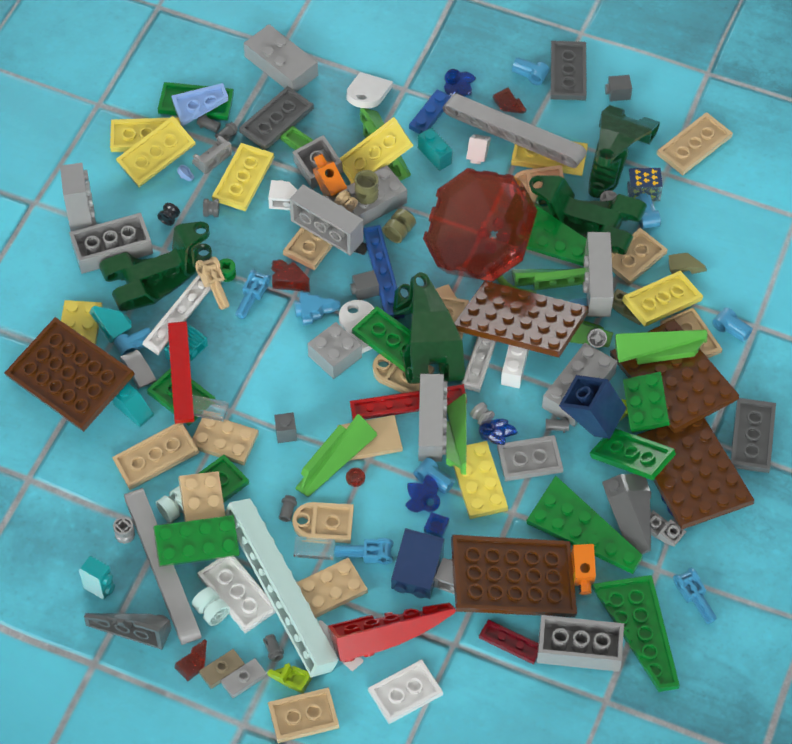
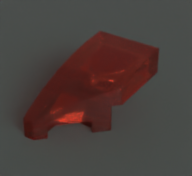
M509 88L493 94V100L502 111L526 113L527 110L520 99H516Z
M205 639L192 647L191 653L175 663L174 668L187 681L199 674V670L204 668L207 646Z

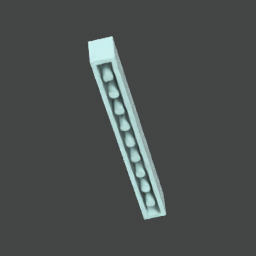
M250 498L230 502L225 511V516H234L237 540L310 677L332 672L339 661L337 655L331 648L327 636L319 626V622L312 613L309 603L305 600L301 588L294 580L291 570L288 569L283 555L275 545L273 537L269 534L265 522L262 521L258 513L257 507L254 506Z

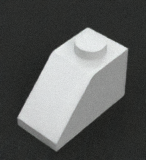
M473 134L469 138L466 159H469L470 163L481 164V162L486 160L491 137Z
M271 180L268 196L269 209L290 210V198L297 189L290 182Z

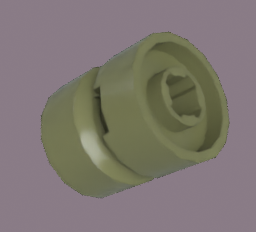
M371 170L358 172L354 178L355 198L361 204H372L379 196L378 176Z
M400 208L383 226L382 231L390 241L401 243L407 233L415 226L416 220L409 211Z

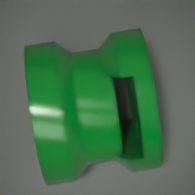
M228 258L220 260V269L225 278L224 282L234 280L236 277L235 262Z

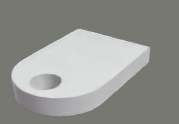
M360 72L348 87L346 99L356 107H377L391 90L393 81Z
M352 300L341 307L339 311V324L362 345V353H365L373 348L353 335L352 328L367 316L374 307L363 300ZM351 308H355L358 311L356 313H350L348 310Z

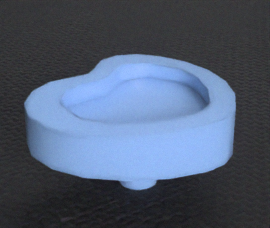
M186 165L178 167L177 173L181 179L184 178L187 181L194 179V175L189 167Z

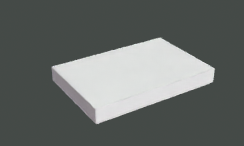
M422 659L368 688V692L388 724L443 695V691Z

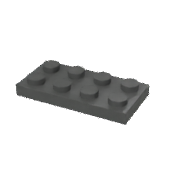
M551 41V99L586 100V42Z
M287 86L240 126L239 132L266 151L289 128L295 126L314 109V104Z
M744 398L737 400L731 450V462L735 468L769 473L776 403Z

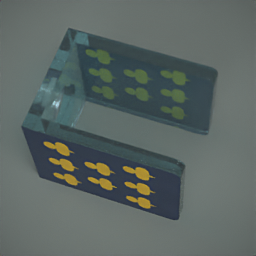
M630 168V181L627 182L628 197L636 198L640 194L646 193L651 196L652 201H660L663 188L661 168Z

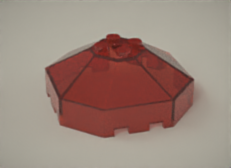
M467 168L437 190L436 197L438 200L436 207H432L428 219L431 223L428 232L425 231L423 240L438 268L447 274L493 282L523 261L538 210L519 179L511 174L500 175L497 172L484 170L480 172ZM492 231L498 232L495 239L490 238Z

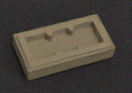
M232 649L199 670V674L209 688L212 689L220 684L223 678L245 665V663L236 651Z

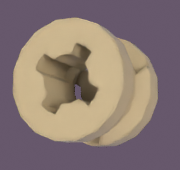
M345 190L339 193L334 203L342 205L352 212L356 208L358 200L355 197H351V194Z

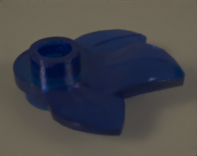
M450 69L444 76L446 82L444 90L450 96L457 93L461 96H469L472 94L470 83L475 81L476 77L469 72L460 73L457 69Z
M506 419L492 420L490 423L482 424L478 430L482 439L490 440L491 443L505 445L506 437L518 434L516 428L508 424Z
M426 475L423 484H407V490L412 499L405 506L410 511L417 513L423 510L434 512L439 508L438 484L434 478ZM429 499L434 500V504L432 506L428 505Z

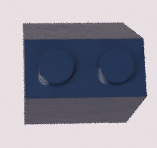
M580 375L575 376L559 404L562 410L593 436L608 439L611 438L626 410V406L608 379Z
M405 528L391 578V589L399 593H410L418 598L430 599L434 588L435 575L444 558V538Z

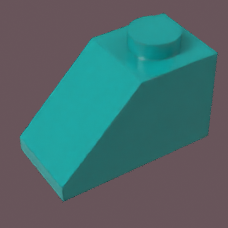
M94 306L89 312L110 343L114 342L115 338L119 335L128 333L132 328L131 320L127 315H123L121 311Z
M129 383L113 399V405L139 427L154 416V413L140 393Z

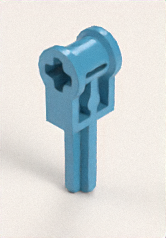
M255 269L250 271L248 279L242 288L244 297L235 313L238 318L245 319L254 300H261L270 284L271 275H263Z
M380 538L378 540H364V545H337L334 548L335 557H363L364 563L390 564L393 562L391 548L394 542L388 538Z
M691 567L681 575H674V584L686 602L693 601L707 624L714 622L716 615L703 596L705 595L706 588L699 579L695 569Z

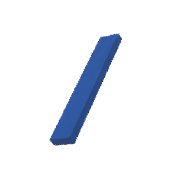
M381 225L363 228V235L371 266L379 283V296L383 311L394 319L404 318V315L393 314L394 295L397 284Z

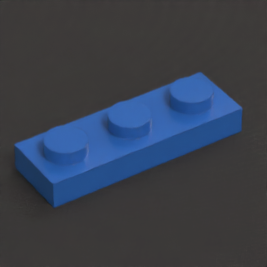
M437 89L411 121L409 129L420 134L431 128L444 112L443 106L451 96Z

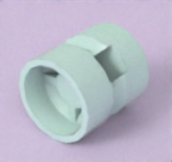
M180 486L170 491L169 496L164 495L156 501L159 512L169 523L180 517V512L183 513Z
M211 587L200 591L192 601V606L199 614H204L203 618L210 626H215L222 622L230 612V607L222 599H219V595Z

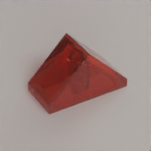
M292 262L272 275L273 289L310 292V278L295 262Z

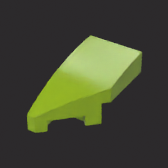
M290 663L285 664V667L274 671L270 669L267 672L269 677L302 694L313 678L310 677L308 671L295 666L291 667Z

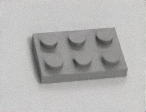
M555 435L497 444L505 481L563 473Z

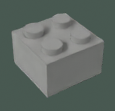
M324 135L292 152L295 165L311 189L319 186L312 170L317 167L313 157L323 153L326 161H333L339 173H343L342 161Z
M337 322L307 343L308 356L333 379L362 358V345Z

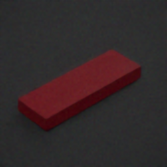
M489 619L487 620L479 634V639L533 665L535 664L538 654L537 642Z

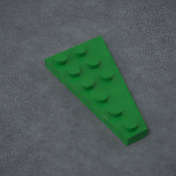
M516 192L498 232L497 241L584 266L587 239Z
M556 475L527 519L528 525L559 540L570 541L572 546L594 544L595 557L631 574H634L643 559V555Z
M652 575L592 584V589L613 622L624 623L623 637L658 692L679 689L680 684Z

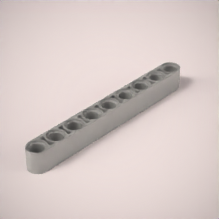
M453 94L443 106V111L454 119L571 168H576L587 155L585 148L575 142L459 94Z
M141 488L124 494L128 510L181 645L201 639L200 630L174 565L159 567L153 526L158 524L144 489Z

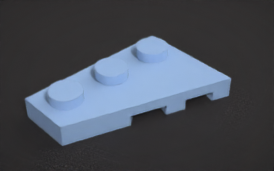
M221 83L173 95L172 101L180 124L184 126L227 102L228 95L224 84Z

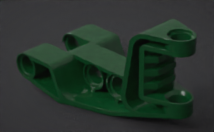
M609 105L602 111L599 122L600 136L589 178L588 193L590 196L600 198L603 192L613 191L617 187L628 156L627 148L635 141L650 144L657 134L660 122L647 117L639 120L627 117L624 114L625 110Z
M537 175L529 181L531 191L538 196L536 198V205L586 239L588 232H610L611 253L621 255L627 253L633 236L619 228L622 221L640 222L647 208L645 202L621 194H617L610 201L574 199V192L565 178L561 176ZM536 182L543 183L542 187L538 189L534 188L533 185ZM545 200L547 205L541 206L540 202Z
M200 221L175 226L172 251L154 258L137 259L128 252H123L102 260L99 268L105 281L111 282L121 279V281L125 280L127 283L112 292L119 310L128 311L155 304L197 272L196 262L198 260H210L212 257L210 245L200 244L210 235L209 225ZM199 228L206 230L203 234H198L196 231ZM202 250L209 252L205 256L199 255V252Z
M419 272L411 278L410 285H400L395 290L393 314H412L410 339L403 353L406 380L409 384L420 383V374H429L428 365L438 364L440 374H444V381H463L465 377L463 341L447 307L431 280L425 273ZM417 277L424 281L423 286H419L416 283ZM400 290H407L408 296L403 297Z

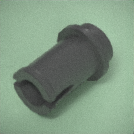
M207 115L200 116L197 121V125L200 128L204 127L214 133H217L221 127L220 122L208 118Z
M233 122L227 123L225 128L215 134V138L217 139L218 136H221L227 140L230 136L237 134L238 128Z
M565 417L563 419H546V431H563V433L569 431V419Z
M285 495L282 499L283 505L279 519L284 522H290L297 502L294 496Z
M270 634L263 638L269 653L268 658L273 662L280 661L284 657V651L279 647L275 635Z

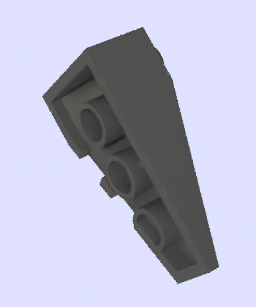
M619 474L603 481L608 501L623 537L642 555L650 552L651 490L647 479L636 474Z
M85 613L84 615L85 623L88 627L161 650L171 631L170 620L163 615Z

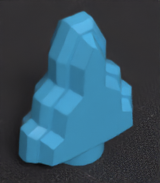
M299 292V301L294 302L296 317H301L303 325L313 324L314 320L322 319L324 314L333 313L341 308L339 300L321 298L319 295H311L309 292Z

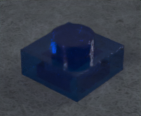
M431 512L425 524L424 532L443 538L450 518Z

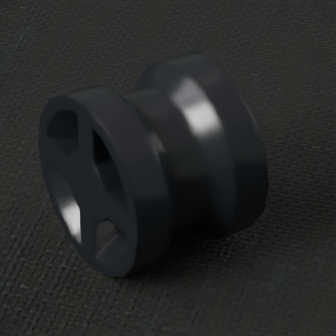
M165 203L163 211H160L157 216L163 224L172 226L175 218L180 215V210L172 203Z

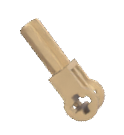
M211 257L210 260L206 261L198 260L196 262V271L201 277L204 287L210 286L219 309L224 310L228 308L229 302L221 285L225 278L220 269L219 260L216 257Z

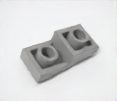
M138 350L120 357L122 363L135 373L132 378L137 389L156 382L153 372Z
M654 510L651 512V535L675 547L687 531L681 530L680 526L671 519L668 522Z

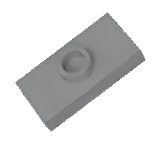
M254 658L223 678L221 684L233 699L267 677V673Z

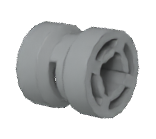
M594 328L588 333L587 341L591 346L600 348L606 344L607 335L603 330Z
M119 517L114 521L113 528L116 540L123 544L131 542L135 537L132 520L128 517Z

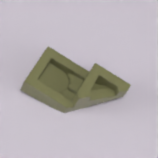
M688 253L668 255L671 274L680 270L681 272L690 271L691 274L707 271L704 264Z

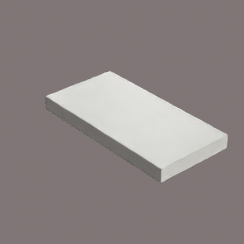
M236 557L217 559L197 573L205 586L213 588L219 595V599H222L230 607L229 615L245 634L276 613L266 593Z

